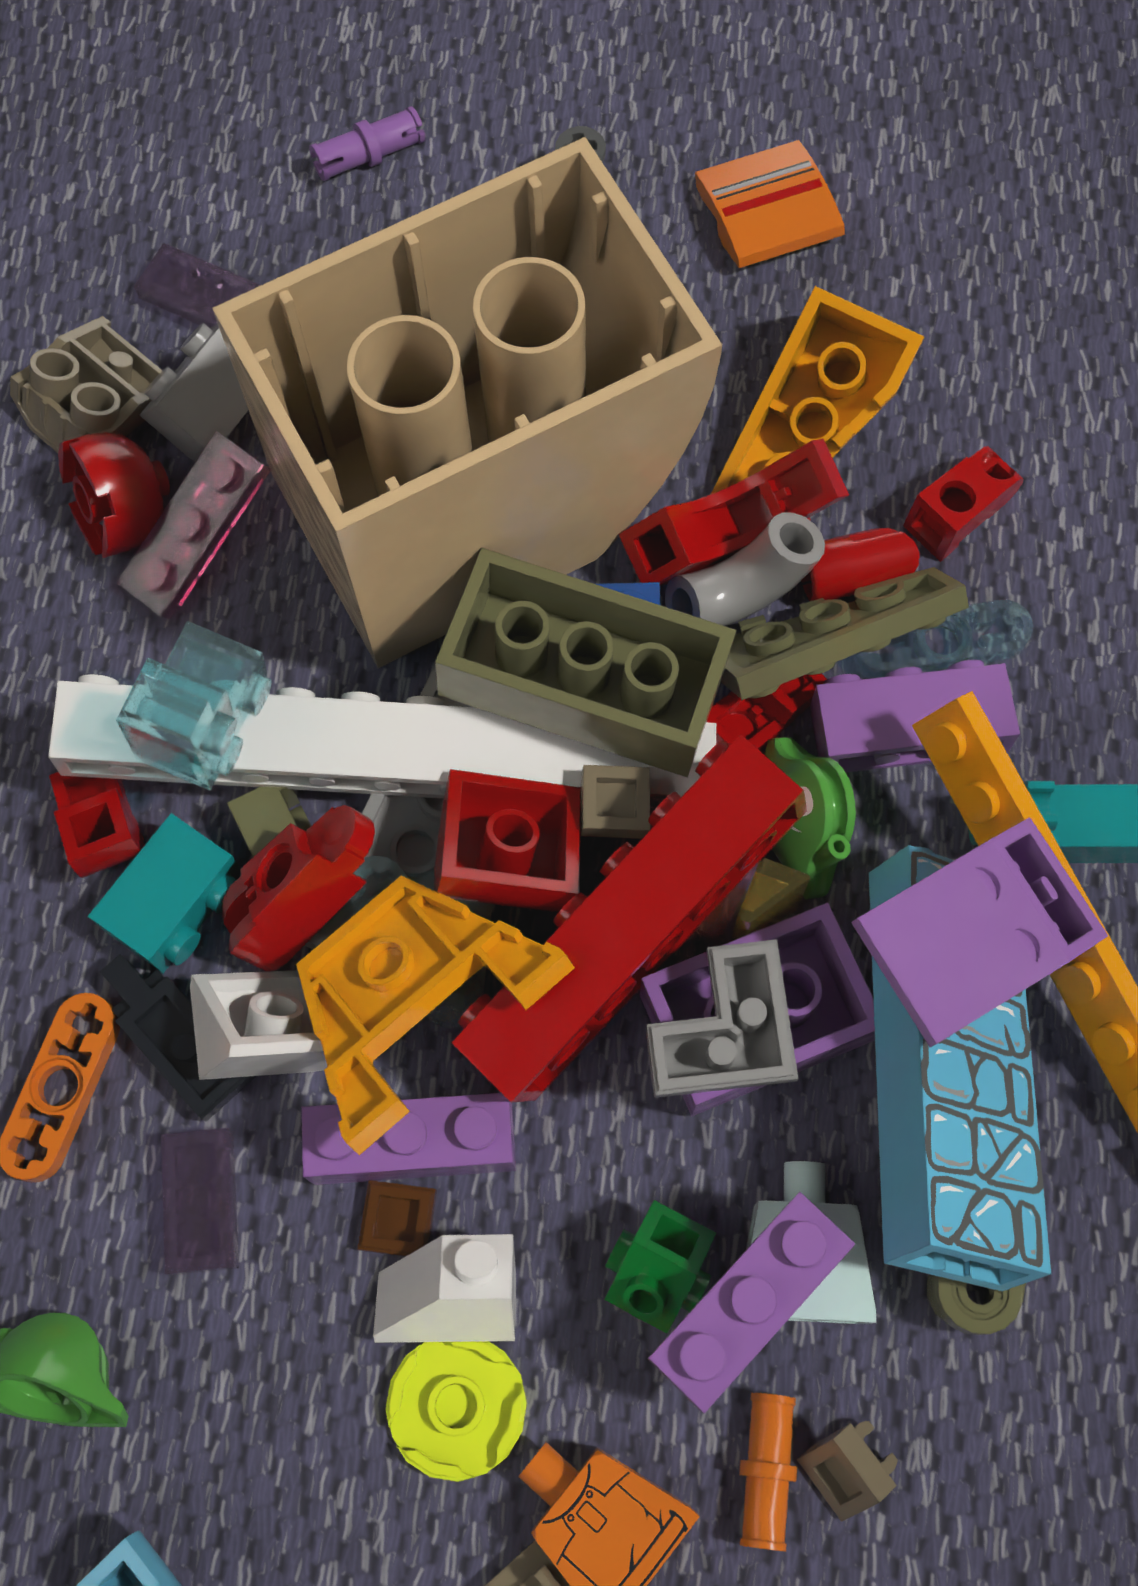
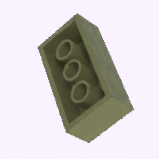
M481 548L435 661L437 693L439 696L688 778L728 661L736 630Z

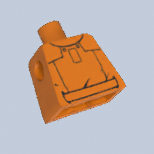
M545 1442L518 1476L550 1506L534 1526L531 1534L570 1586H647L700 1517L687 1503L598 1447L578 1471Z

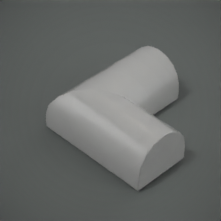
M777 939L707 947L716 1016L647 1024V1047L654 1097L797 1082L798 1072Z

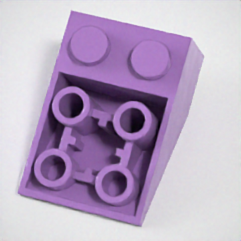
M1030 817L986 841L851 922L929 1047L943 1041L1108 937V934Z

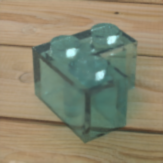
M187 621L166 664L147 658L116 719L136 760L211 791L218 774L228 776L238 760L243 746V739L237 735L247 715L250 714L256 717L262 710L269 695L272 680L266 677L267 670L263 652Z

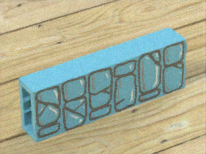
M908 845L869 872L870 910L954 860L937 855L925 847ZM872 956L884 1264L998 1291H1005L1051 1275L1026 989L938 1044L929 1047Z

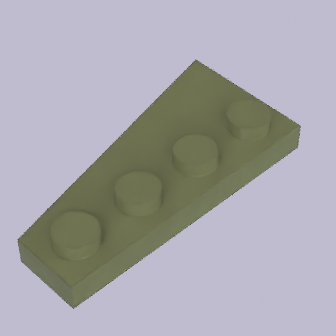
M935 567L857 588L854 593L855 601L846 603L842 600H824L821 598L800 604L799 616L788 620L766 623L764 615L739 621L741 633L735 634L720 682L741 700L765 697L775 692L779 685L803 675L824 673L833 668L837 661L859 652H872L883 649L890 644L891 639L913 630L930 629L945 622L946 617L969 608L966 586Z

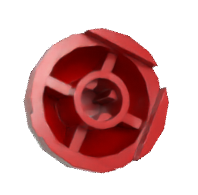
M109 432L88 434L63 441L59 444L58 460L62 483L65 484L73 481V490L76 501L68 504L91 551L95 555L102 554V558L129 551L145 543L157 531L164 511L163 496L170 493L169 480L161 462L158 460L150 461L145 451L127 437Z

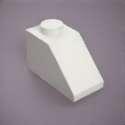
M513 1234L442 1235L380 1271L377 1285L374 1342L515 1341L516 1268Z

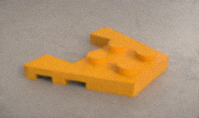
M402 875L296 964L313 1031L321 1040L328 1066L324 1069L329 1091L336 1097L342 1120L338 1122L341 1137L360 1155L410 1112L374 1067L373 1061L477 971L486 966L523 1008L527 1010L575 968L567 955L555 945L548 942L542 945L523 936L519 929L500 920L494 923L471 912L465 904L437 893V891Z

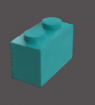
M170 813L88 917L103 931L164 974L171 963L180 965L194 952L201 938V934L197 930L211 912H223V897L230 885L240 877L241 867L231 854Z

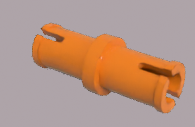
M751 1393L750 1401H752L748 1458L747 1460H740L739 1475L746 1476L743 1530L740 1546L786 1552L785 1532L789 1482L797 1481V1467L790 1465L793 1409L796 1405V1398L776 1394Z

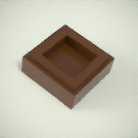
M368 1180L357 1250L406 1257L430 1242L437 1190L434 1188Z

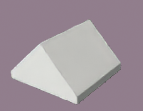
M298 970L196 974L191 976L190 992L199 1080L316 1072L328 1067L321 1040L313 1031Z

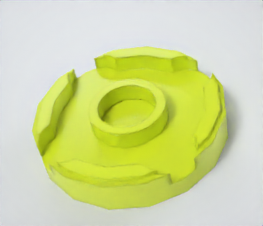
M490 1341L424 1342L404 1357L390 1380L385 1410L392 1438L409 1464L429 1477L459 1482L488 1473L509 1456L523 1432L527 1399L520 1372L507 1353Z

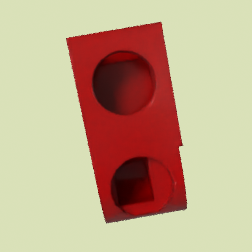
M989 446L983 447L971 457L963 459L917 495L903 526L941 562L958 547L960 541L1003 507L1016 494L1024 479Z

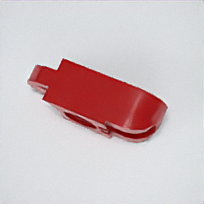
M347 805L336 808L332 807L306 831L290 823L240 869L241 876L230 885L223 897L222 916L224 924L230 933V954L266 972L277 970L286 964L367 883L366 880L355 875L354 872L365 862L364 858L373 844L375 828L372 820Z

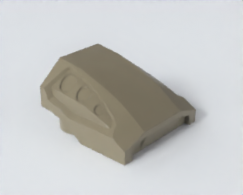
M101 316L58 336L47 349L34 353L30 359V365L10 377V396L29 429L58 453L61 442L80 436L104 432L127 436L146 421L140 414L152 400L144 392L162 369L111 328V322L104 316Z

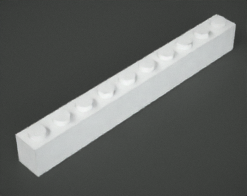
M89 674L80 676L78 682L58 681L49 759L61 776L244 787H287L294 790L444 798L450 769L581 787L583 765L650 767V811H654L671 793L676 791L680 796H683L701 777L695 772V769L703 757L716 745L717 723H706L687 778L472 706H445L443 700L431 696H413L408 698L406 703L380 701V697L367 692H347L342 694L341 699L315 697V693L310 690L295 687L278 689L276 695L250 693V690L245 686L232 683L214 684L211 686V690L185 689L183 684L168 679H150L145 682V686L119 685L117 680L108 676ZM580 789V807H581V789Z

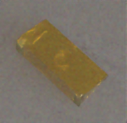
M764 858L763 861L759 860L739 911L730 942L781 922L793 914L799 906L811 877L767 858Z

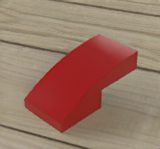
M823 674L803 675L779 685L775 692L760 698L741 700L733 692H730L712 706L707 720L710 723H717L716 744L724 741L730 746L742 734L758 750L762 751L767 746L768 740L776 738L810 706L816 685L823 684L827 678Z

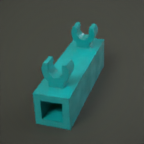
M1053 780L1024 781L1027 790L1068 863H1138V784L1055 785ZM968 828L971 844L978 845Z

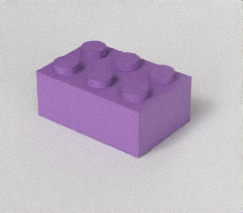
M829 903L724 944L732 945L777 939L797 1072L875 1040L873 997ZM707 952L641 978L639 995L652 1024L716 1016ZM767 1085L684 1094L682 1096L692 1117Z

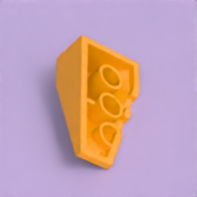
M815 286L711 494L750 477L812 440L824 439L833 458L896 395L924 340V336Z

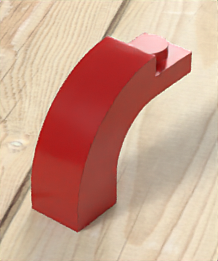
M824 439L812 440L759 472L723 490L694 501L663 507L621 532L619 537L640 583L660 582V586L668 584L669 580L675 576L713 566L733 556L750 544L768 526L773 517L778 514L791 512L811 520V516L849 496V493Z

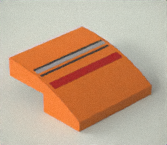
M799 140L695 172L696 188L702 200L716 218L718 236L723 247L738 268L845 235V225L835 200L817 165Z

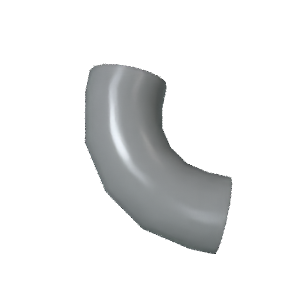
M791 512L778 514L773 517L768 526L750 544L733 556L713 566L678 575L669 580L665 591V606L723 626L734 624L779 599L794 588L813 569L824 554L825 542L822 533L805 516Z

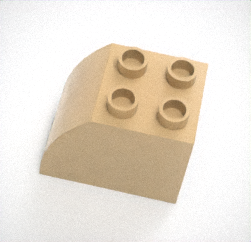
M586 137L212 308L271 474L378 668L447 634L481 548L565 575L597 560L617 540L619 534L625 531L661 488L685 452L703 417L713 391L722 353V343Z

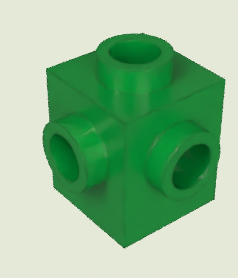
M653 1200L636 1235L623 1229L605 1267L617 1274L604 1300L668 1334L680 1308L690 1312L701 1300L712 1275L700 1268L716 1232Z

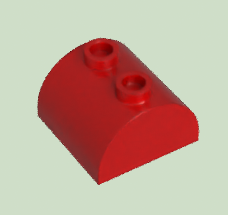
M450 769L438 834L434 890L456 900L558 913L571 898L579 893L581 787Z

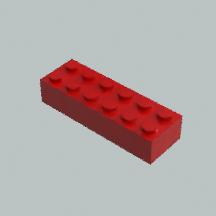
M742 734L730 746L724 741L716 744L697 765L695 772L701 777L683 796H680L676 791L671 793L652 812L648 822L653 828L635 847L629 842L624 843L609 857L600 871L606 878L588 897L582 892L578 893L557 913L553 923L558 929L546 942L559 947L567 955L575 968L527 1010L523 1008L504 986L493 999L487 993L479 997L460 1017L458 1024L464 1030L451 1043L511 1103L535 1101L640 990L641 978L657 972L807 812L804 790Z

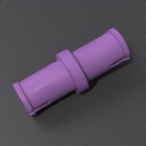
M410 106L405 108L404 111L370 124L367 120L356 122L353 124L352 131L318 144L314 143L309 146V151L312 158L317 157L318 159L313 162L317 174L322 181H326L332 176L365 163L369 167L382 163L383 156L411 145L425 142V132L422 129L416 130V127L422 126V122L417 111Z

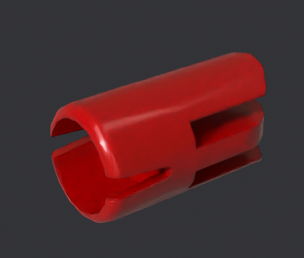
M874 528L824 540V554L801 582H812L802 585L809 601L821 598L830 600L854 596L857 588L914 573L919 566L920 552L915 541L906 533L898 532L891 528Z

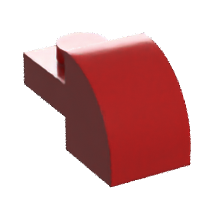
M59 772L49 775L58 810L54 811L66 857L69 865L80 878H85L137 856L145 846L140 826L132 814L122 779L61 776Z

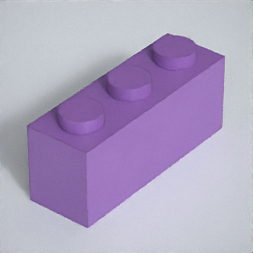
M965 660L949 666L947 670L922 672V669L918 667H904L887 673L885 677L861 680L860 676L856 674H842L825 680L823 684L816 685L810 703L818 757H827L835 760L845 772L932 763L912 725L954 699L973 691L1008 753L1020 736V730L1006 664L984 666V662L981 660Z
M502 1093L401 1100L410 1112L360 1155L341 1137L338 1122L342 1119L338 1104L302 1107L303 1178L314 1185L516 1171L512 1103Z
M799 1192L647 1359L700 1412L705 1414L853 1248L855 1243L809 1199Z

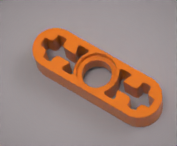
M80 993L68 998L59 1007L0 1137V1166L13 1178L30 1183L41 1182L52 1177L64 1162L120 1032V1026L116 1023L118 1017L112 1011L113 1006L99 995ZM92 1008H96L95 1018L103 1023L102 1029L98 1034L87 1033L78 1050L85 1056H91L87 1066L85 1067L69 1056L57 1055L61 1045L74 1051L80 1038V1031L72 1026L73 1020L77 1015L87 1017L91 1013ZM58 1070H72L78 1080L76 1094L66 1104L60 1106L50 1105L44 1096V1086L47 1079ZM33 1108L50 1117L63 1119L59 1129L45 1124L39 1138V1144L47 1148V1154L43 1161L31 1160L26 1169H23L25 1157L16 1152L18 1144L21 1140L33 1141L42 1124L38 1120L29 1118Z

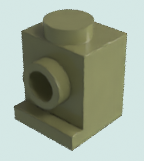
M258 787L227 802L253 857L290 823L304 831L311 827L301 805L289 810V808L300 802L294 790L287 787Z

